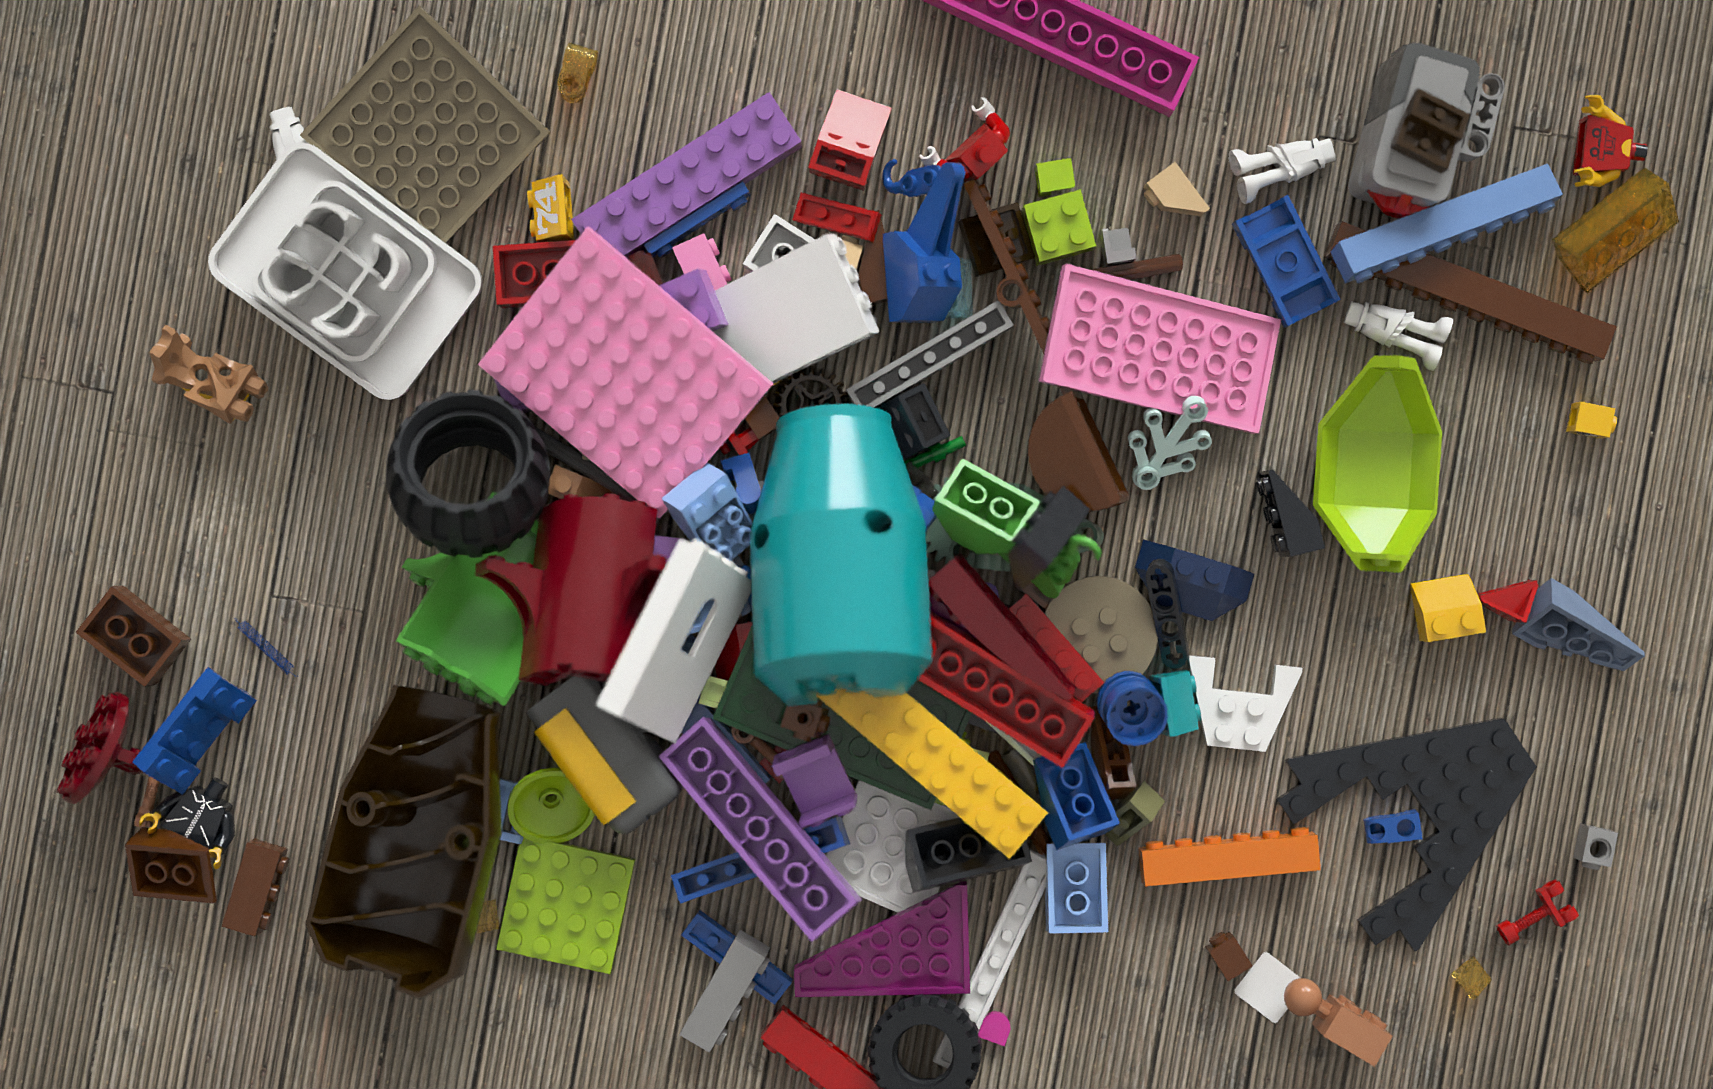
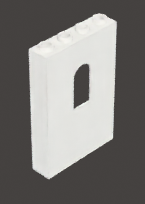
M680 539L596 705L676 743L752 592L751 580L746 577L748 572L735 566V563L724 558L722 554L710 549V546L699 540L693 539L692 543ZM709 599H713L714 603L689 653L686 654L680 649L702 606Z

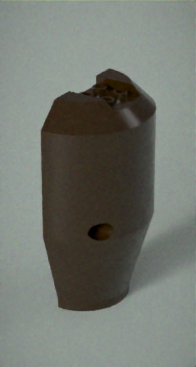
M400 685L392 686L387 703L340 787L305 925L322 963L344 971L363 969L375 972L378 970L384 973L383 977L397 981L395 990L418 999L429 996L466 973L502 835L498 736L500 712L485 705L443 693Z

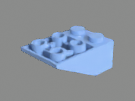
M707 462L702 469L694 471L662 498L674 521L691 543L693 539L699 540L730 561L750 545V531L753 522L726 473Z

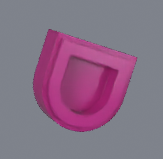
M998 1011L987 1013L981 1024L978 1036L1005 1046L1011 1029L1007 1016Z

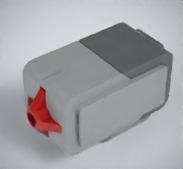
M1422 43L1405 44L1391 53L1390 58L1380 65L1364 122L1365 126L1362 129L1349 179L1348 188L1351 195L1357 199L1376 204L1385 215L1394 218L1409 216L1444 200L1450 192L1457 161H1472L1483 156L1489 150L1505 89L1503 79L1495 73H1489L1479 78L1480 67L1475 60ZM1483 83L1490 88V96L1484 93L1482 89ZM1417 88L1470 114L1463 139L1455 145L1449 168L1442 174L1390 148L1403 113ZM1468 140L1474 142L1476 146L1475 152L1468 148Z

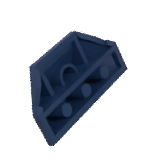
M1144 539L1134 566L1148 591L1146 571L1149 563L1156 559L1168 561L1174 569L1181 611L1209 621H1213L1245 603L1255 575L1226 563ZM1156 569L1155 574L1158 575L1160 581L1159 587L1164 586L1163 579L1165 573H1162L1160 569ZM1163 594L1157 597V602L1161 606L1168 607L1173 604L1172 598L1168 595Z

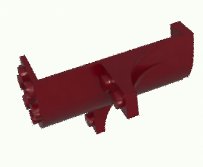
M610 493L603 494L602 497H580L574 494H565L563 499L546 506L539 516L533 565L526 562H517L515 564L506 562L504 557L496 555L488 556L476 564L475 576L484 578L499 587L510 598L519 614L523 629V648L518 680L547 686L566 676L575 675L608 682L669 562L665 556L653 554L657 519L656 508L648 507L647 503L643 501L629 502L620 500L619 495Z

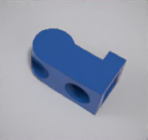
M746 453L721 460L722 471L726 473L730 481L734 480L735 491L747 513H755L761 489L750 454Z
M1416 809L1363 819L1366 842L1369 844L1423 839L1419 812Z

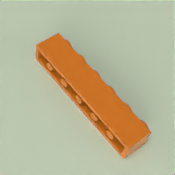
M1306 827L1292 828L1289 834H1280L1279 830L1262 831V836L1251 837L1250 833L1233 834V839L1221 840V836L1215 835L1203 837V842H1192L1191 838H1181L1174 840L1175 844L1163 845V841H1150L1145 843L1146 847H1138L1141 882L1145 887L1321 870L1318 835L1312 831L1309 832V828Z

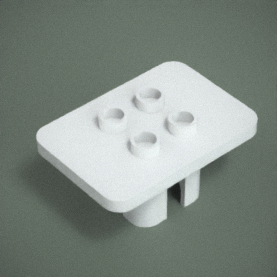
M295 143L283 151L216 242L208 258L209 269L215 279L374 396L385 400L399 398L409 391L478 298L483 286L482 275L472 262L322 150L308 143Z

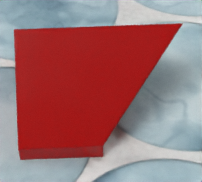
M1526 580L1477 594L1482 606L1508 621L1526 623L1538 589L1537 580Z

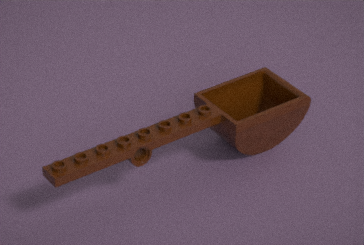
M973 179L963 185L1007 276L997 286V298L1000 303L1009 308L1018 309L1022 307L1044 354L1051 322L1047 316L1042 317L1038 309L1042 305L1035 289L1030 291L1025 280L1029 279L1028 273L1022 263L1017 264L1013 256L1017 252L1011 238L1009 236L1005 238L1000 227L1004 226L999 212L997 210L992 212L988 201L992 198L984 183L980 185L979 182ZM1017 285L1020 289V295L1016 300L1009 301L1006 297V291L1010 286ZM1059 387L1063 395L1052 401L1040 413L1029 437V464L1037 484L1045 494L1049 491L1055 494L1064 486L1083 502L1090 511L1108 509L1127 502L1130 495L1082 394L1075 390Z

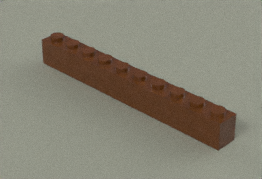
M1341 221L1335 226L1324 258L1331 260L1330 265L1338 268L1331 254L1332 249L1339 241L1361 234L1367 230ZM1425 253L1426 256L1416 262L1409 263L1406 260L1399 263L1400 266L1390 272L1383 273L1382 270L1374 272L1373 276L1368 279L1374 280V278L1383 280L1386 287L1401 291L1402 288L1412 291V296L1419 300L1429 301V298L1440 302L1439 307L1448 311L1456 312V309L1466 312V317L1474 321L1483 322L1485 319L1493 322V327L1500 331L1510 333L1513 330L1522 334L1521 338L1533 343H1538V341L1549 344L1548 348L1552 351L1563 354L1566 351L1576 354L1575 359L1588 364L1605 359L1617 328L1615 325Z

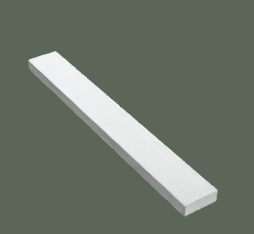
M1031 849L1029 852L1032 862L1022 866L970 978V994H963L958 1004L960 1009L965 1008L970 1014V1020L976 1023L977 1033H979L981 1024L992 1005L1046 888V856L1040 855ZM944 1034L934 1055L933 1062L948 1069L952 1061L953 1050L949 1038Z

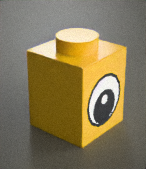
M1585 402L1572 403L1566 432L1599 439L1609 438L1617 425V417L1614 416L1615 408Z

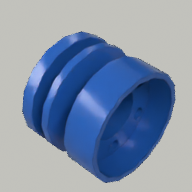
M1132 671L1116 673L1106 679L1099 688L1096 698L1097 711L1113 737L1121 743L1131 746L1145 745L1158 738L1165 729L1168 719L1167 705L1151 681L1141 673Z

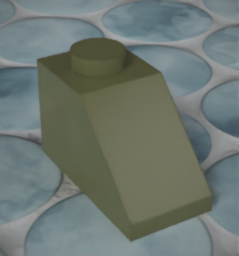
M1143 781L1114 807L1120 824L1105 835L1116 846H1119L1151 823L1165 800Z

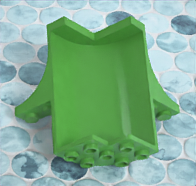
M492 492L488 499L494 496L496 493ZM535 520L532 529L522 539L517 538L508 549L499 553L494 551L483 554V557L470 558L468 555L457 554L454 557L440 552L424 559L407 558L402 566L404 570L411 574L409 579L423 588L426 586L429 590L396 639V642L405 648L403 653L417 662L420 660L424 663L422 666L424 669L436 676L439 674L454 684L457 682L460 685L459 689L471 697L476 695L478 699L488 705H492L494 701L505 706L521 681L518 679L523 648V629L519 614L510 598L492 582L475 576L476 564L488 556L496 555L504 557L506 562L514 564L526 562L533 565L538 529L537 520Z

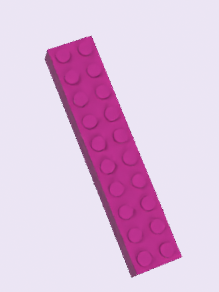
M922 0L1168 117L1174 112L1199 59L1198 56L1079 0Z

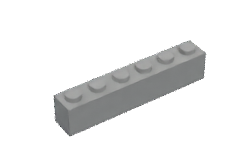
M998 300L847 388L846 392L854 405L876 408L1012 329L1014 325Z

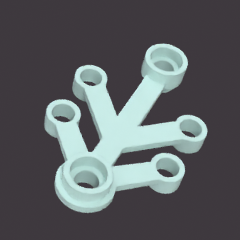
M1190 396L1184 401L1182 405L1183 413L1166 437H1164L1161 426L1163 417L1160 410L1155 408L1145 410L1143 417L1146 425L1150 427L1156 452L1148 460L1144 448L1147 444L1145 434L1140 430L1130 432L1128 442L1134 450L1138 464L1132 471V479L1136 486L1143 490H1151L1159 484L1161 477L1178 472H1190L1195 468V459L1189 451L1208 449L1212 444L1209 432L1198 430L1191 439L1178 441L1191 422H1200L1206 418L1208 408L1203 398ZM1193 405H1198L1196 408H1190ZM1157 415L1156 419L1149 420L1150 416ZM1141 438V441L1133 442L1134 439ZM1201 438H1207L1204 442H1198ZM1179 455L1177 461L1162 465L1166 458ZM1185 460H1190L1188 464H1182Z

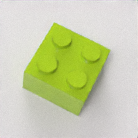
M1081 189L1023 206L1021 211L1036 257L1037 266L1093 251L1096 247Z

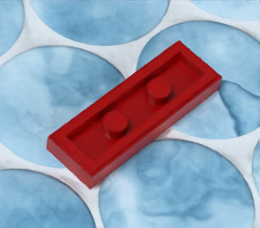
M801 192L792 220L796 223L874 242L882 214Z

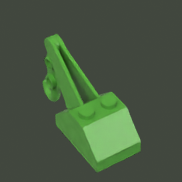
M962 458L935 499L932 511L951 540L976 554H999L1009 563L1007 554L1015 545L1011 540L1022 527L1027 529L1028 525L1025 521L1038 509L1040 501ZM1082 535L1071 537L1052 563L1031 582L1045 596L1057 598L1064 585L1072 578L1080 562L1079 546L1088 547L1094 552L1095 559H1100L1101 550L1096 542Z

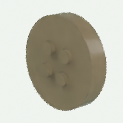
M1089 576L1074 580L1065 585L1059 596L1052 598L1047 608L1044 609V614L1104 682L1119 672L1132 671L1143 674L1154 657L1158 637L1152 608L1138 590L1124 581L1106 576Z

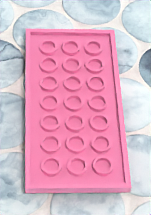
M1064 264L1061 268L1039 382L1145 408H1155L1161 412L1178 416L1182 415V405L1188 397L1199 396L1204 399L1208 408V414L1202 422L1259 434L1281 319ZM1193 405L1190 408H1196L1198 405Z

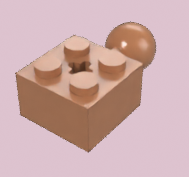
M1298 978L1291 981L1284 991L1285 1005L1293 1014L1298 1016L1315 1014L1316 1017L1312 1025L1325 1038L1372 1066H1376L1393 1037L1386 1030L1388 1025L1381 1021V1018L1366 1009L1364 1013H1361V1008L1341 994L1338 999L1329 994L1326 1000L1322 999L1321 990L1318 985L1306 978Z

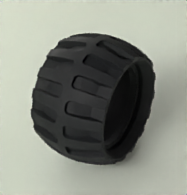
M468 390L461 393L450 391L440 394L439 398L430 402L424 401L415 408L410 418L406 417L400 424L387 455L386 484L390 501L397 516L420 542L431 548L435 546L439 552L456 557L458 554L468 555L470 558L483 557V554L494 551L499 553L508 549L513 541L517 538L522 539L532 529L535 520L541 515L548 497L550 465L542 438L537 433L533 423L521 410L514 409L507 400L497 395L493 397L488 396L478 390ZM482 446L497 450L511 460L515 466V473L504 489L487 500L472 504L447 503L431 495L422 485L427 469L441 455L458 447Z

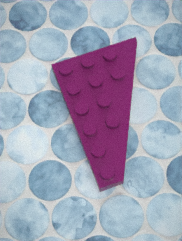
M961 881L794 965L795 997L970 994L967 881Z

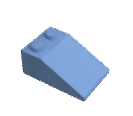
M1077 843L1060 850H1056L1054 844H1046L1045 913L1046 931L1048 933L1108 932L1106 843Z

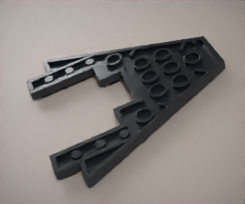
M1496 718L1287 758L1285 760L1300 783L1276 798L1290 821L1296 824L1364 777L1368 779L1382 800L1407 785L1437 830L1413 846L1429 871L1357 920L1374 945L1379 944L1399 930L1411 949L1416 952L1429 935L1537 766L1504 718Z

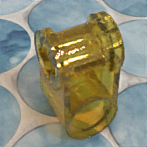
M568 43L557 81L558 89L565 101L578 103L584 99L591 76L596 67L598 59L597 50ZM573 82H576L578 88H572L571 92H568L566 86H571Z

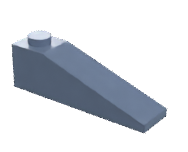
M1553 578L1537 589L1527 622H1516L1512 629L1513 635L1534 647L1545 650L1548 646L1562 650V655L1571 657L1574 653L1589 657L1592 663L1625 671L1645 657L1643 650L1580 595Z

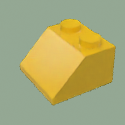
M1469 574L1410 583L1419 641L1433 642L1486 633L1482 604Z

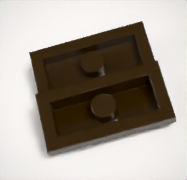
M1417 88L1403 113L1390 148L1442 174L1449 168L1455 145L1463 139L1470 114Z
M1018 202L991 209L992 212L997 210L1003 220L1004 226L1000 227L1005 238L1008 236L1011 238L1017 252L1013 256L1017 264L1036 258ZM975 215L958 221L975 277L1003 269L979 216Z

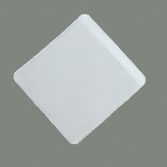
M1264 952L1235 988L1234 992L1270 1021L1277 1023L1288 1009L1284 1002V991L1291 981L1300 977L1268 952Z

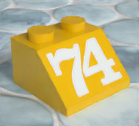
M555 175L531 182L532 190L527 191L528 206L534 210V219L530 220L531 237H536L538 243L575 240L574 226L571 220L573 218L571 188L567 179L563 175Z

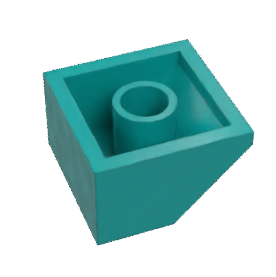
M1187 670L1149 675L1151 683L1167 705L1168 719L1165 729L1161 734L1174 737L1199 729L1198 722L1201 721V711L1199 705L1194 703L1193 693L1197 691L1194 676L1190 675V672Z

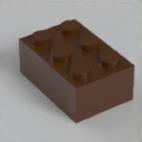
M123 585L111 586L75 632L144 687L156 685L191 641L190 637Z

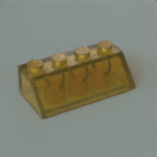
M1644 167L1552 239L1558 259L1584 292L1589 293L1679 223L1669 183Z

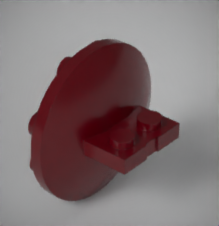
M120 692L109 693L107 697L101 695L95 704L94 713L87 724H80L76 730L74 740L77 742L74 749L66 753L61 767L66 768L57 788V793L61 794L62 800L71 804L80 802L100 784L112 766L132 775L143 773L132 762L141 750L131 748L129 751L122 748L129 717V700L126 695Z

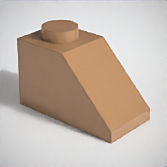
M555 465L550 477L548 494L563 499L565 494H574L580 497H602L603 494H611L610 490L592 479L559 465Z

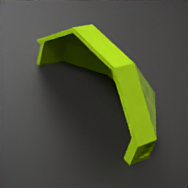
M1400 355L1373 356L1318 423L1313 507L1359 570L1402 573L1437 514L1442 429L1415 358Z

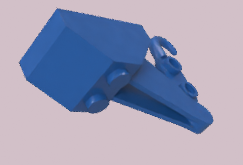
M893 159L885 165L882 173L885 189L890 193H900L908 197H919L922 195H926L906 232L893 231L882 234L889 322L935 323L944 321L962 289L960 258L950 246L960 192L965 177V169L959 163L947 162L942 167L939 165H928L910 170L898 182H893L891 179V169L897 164V160Z

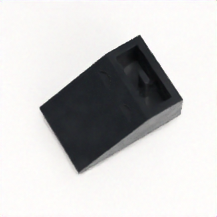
M925 383L876 407L891 415L892 429L903 460L951 436Z
M1273 469L1258 472L1259 478L1256 479V486L1259 495H1264L1267 505L1263 507V513L1267 524L1272 525L1274 535H1271L1270 539L1274 552H1279L1280 557H1293L1324 549L1325 545L1318 519Z

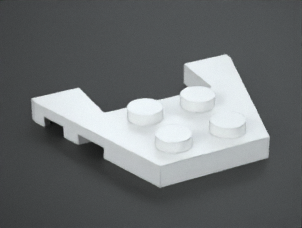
M1188 655V665L1197 686L1195 694L1201 711V725L1205 744L1207 746L1266 752L1302 674L1303 668L1274 664L1270 695L1214 689L1212 686L1216 658Z

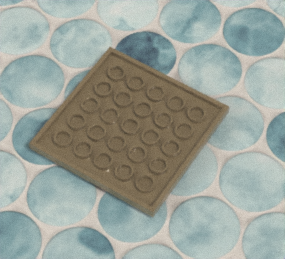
M418 6L305 128L300 136L308 144L322 150L447 244L551 132L422 6Z

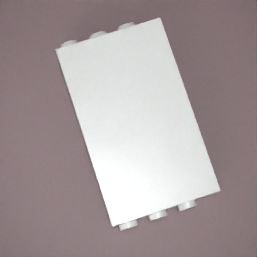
M825 234L715 290L729 325L713 333L773 384L879 333V330L870 312L871 302L858 285V273L853 265H849L845 256L847 253L846 246L843 240L837 237L836 234Z

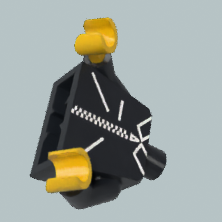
M213 777L206 789L197 785L190 789L187 788L183 794L175 792L159 803L152 810V813L144 814L140 818L139 827L145 821L153 822L154 825L147 832L152 834L157 829L158 821H162L160 826L209 848L210 857L217 859L213 867L214 869H219L222 864L220 855L225 854L235 836L234 815L231 813L233 805L221 798L228 784L221 779Z

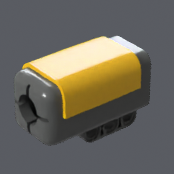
M574 675L527 710L526 714L537 727V730L534 731L535 735L603 825L608 823L617 833L628 834L649 820L651 815L654 816L673 802L683 790V786L658 757L664 751L648 730L596 705L607 682Z

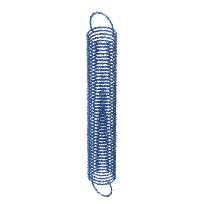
M241 629V631L244 633V635H245L251 642L254 641V640L248 635V634H249L248 632H246V631L244 632V631ZM255 642V644L258 646V648H259L265 655H266V654L269 655V654L267 653L268 651H267L261 644L258 645V644ZM280 653L279 655L289 663V661ZM269 655L272 661L279 668L281 667L287 675L291 673L289 672V670H285L282 667L283 665L275 657H271Z

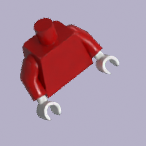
M981 97L984 101L983 106L976 109L972 105V110L982 121H985L982 126L946 159H941L933 146L927 147L930 152L929 156L923 157L920 154L919 157L924 166L939 165L942 167L947 162L959 163L965 169L963 183L973 179L977 180L1008 152L1005 144L1010 137V129L998 114L994 113L995 109L985 97Z

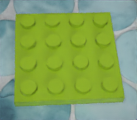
M523 837L522 844H519L496 950L611 974L636 859L565 843L545 842L540 844Z

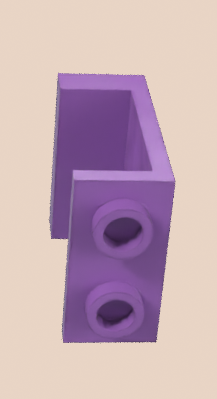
M829 734L774 756L773 770L776 776L783 775L801 813L799 820L801 828L808 825L811 827L821 825L827 818L834 815L844 816L856 807L858 795Z

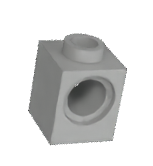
M1580 823L1573 858L1582 861V867L1600 870L1601 866L1611 867L1618 833L1609 829ZM1598 841L1600 849L1598 853L1591 855L1590 847L1594 842Z

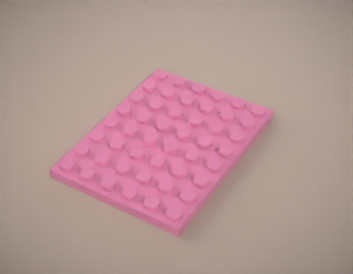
M590 227L584 230L478 363L483 370L638 501L647 503L648 507L656 508L659 519L668 510L662 498L694 471L705 466L773 385L769 379Z

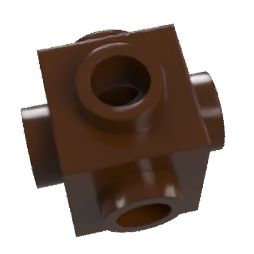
M817 700V704L786 706L780 727L794 731L793 737L810 742L811 737L821 738L822 733L825 734L830 725L829 709L821 707L822 701Z

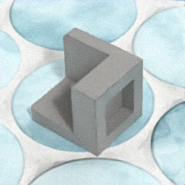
M1108 228L1101 229L1099 236L1104 267L1134 262L1137 259L1135 247H1131L1128 228L1109 231Z

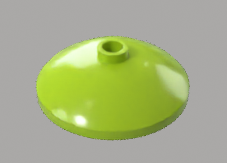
M546 768L528 774L514 786L508 798V817L513 828L524 838L540 844L545 842L563 843L579 836L588 828L595 816L560 768Z

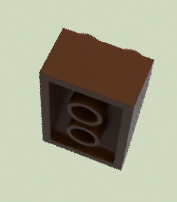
M142 827L125 843L133 896L213 904L217 901L209 848L167 829L157 828L154 833L148 834L149 828Z

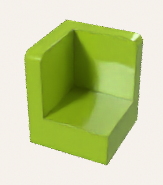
M1071 158L1036 163L1034 172L1038 197L1048 196L1053 191L1075 187Z

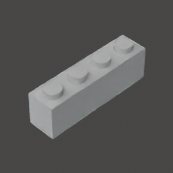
M739 930L679 1035L709 1053L714 1044L720 1046L729 1031L724 1028L728 1020L734 1023L742 1009V1006L738 1005L742 997L748 999L756 985L752 981L756 973L762 975L769 964L770 959L766 955L770 947Z

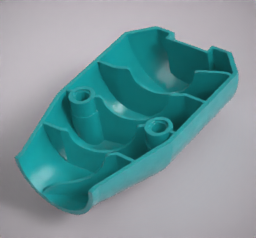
M853 404L812 406L783 415L776 422V438L750 531L754 676L787 706L817 704V694L833 695L837 689H846L847 692L864 691L875 698L904 695L931 664L932 648L925 520L892 429L891 415L878 408Z

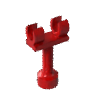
M1554 879L1535 890L1543 903L1542 906L1518 919L1515 923L1504 920L1496 925L1499 935L1508 946L1519 940L1518 935L1520 931L1525 930V928L1530 927V925L1532 926L1550 915L1554 924L1559 927H1563L1566 923L1575 920L1579 916L1574 906L1566 905L1557 911L1551 898L1560 895L1564 891L1560 881Z

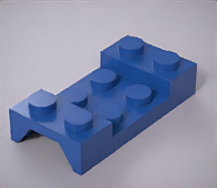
M1289 195L1232 223L1244 250L1247 249L1273 300L1271 304L1278 318L1281 319L1283 328L1341 300Z
M207 667L132 762L146 775L183 794L201 772L195 766L227 724L231 720L239 724L257 700L244 689H239Z

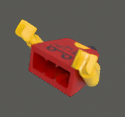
M1586 95L1585 98L1589 101V107H1582L1581 112L1591 113V115H1587L1579 120L1573 175L1580 176L1581 178L1580 182H1575L1576 187L1585 185L1601 187L1618 179L1620 173L1628 170L1630 160L1644 161L1647 156L1648 147L1647 144L1633 143L1634 129L1627 126L1625 120L1604 105V100L1600 95Z

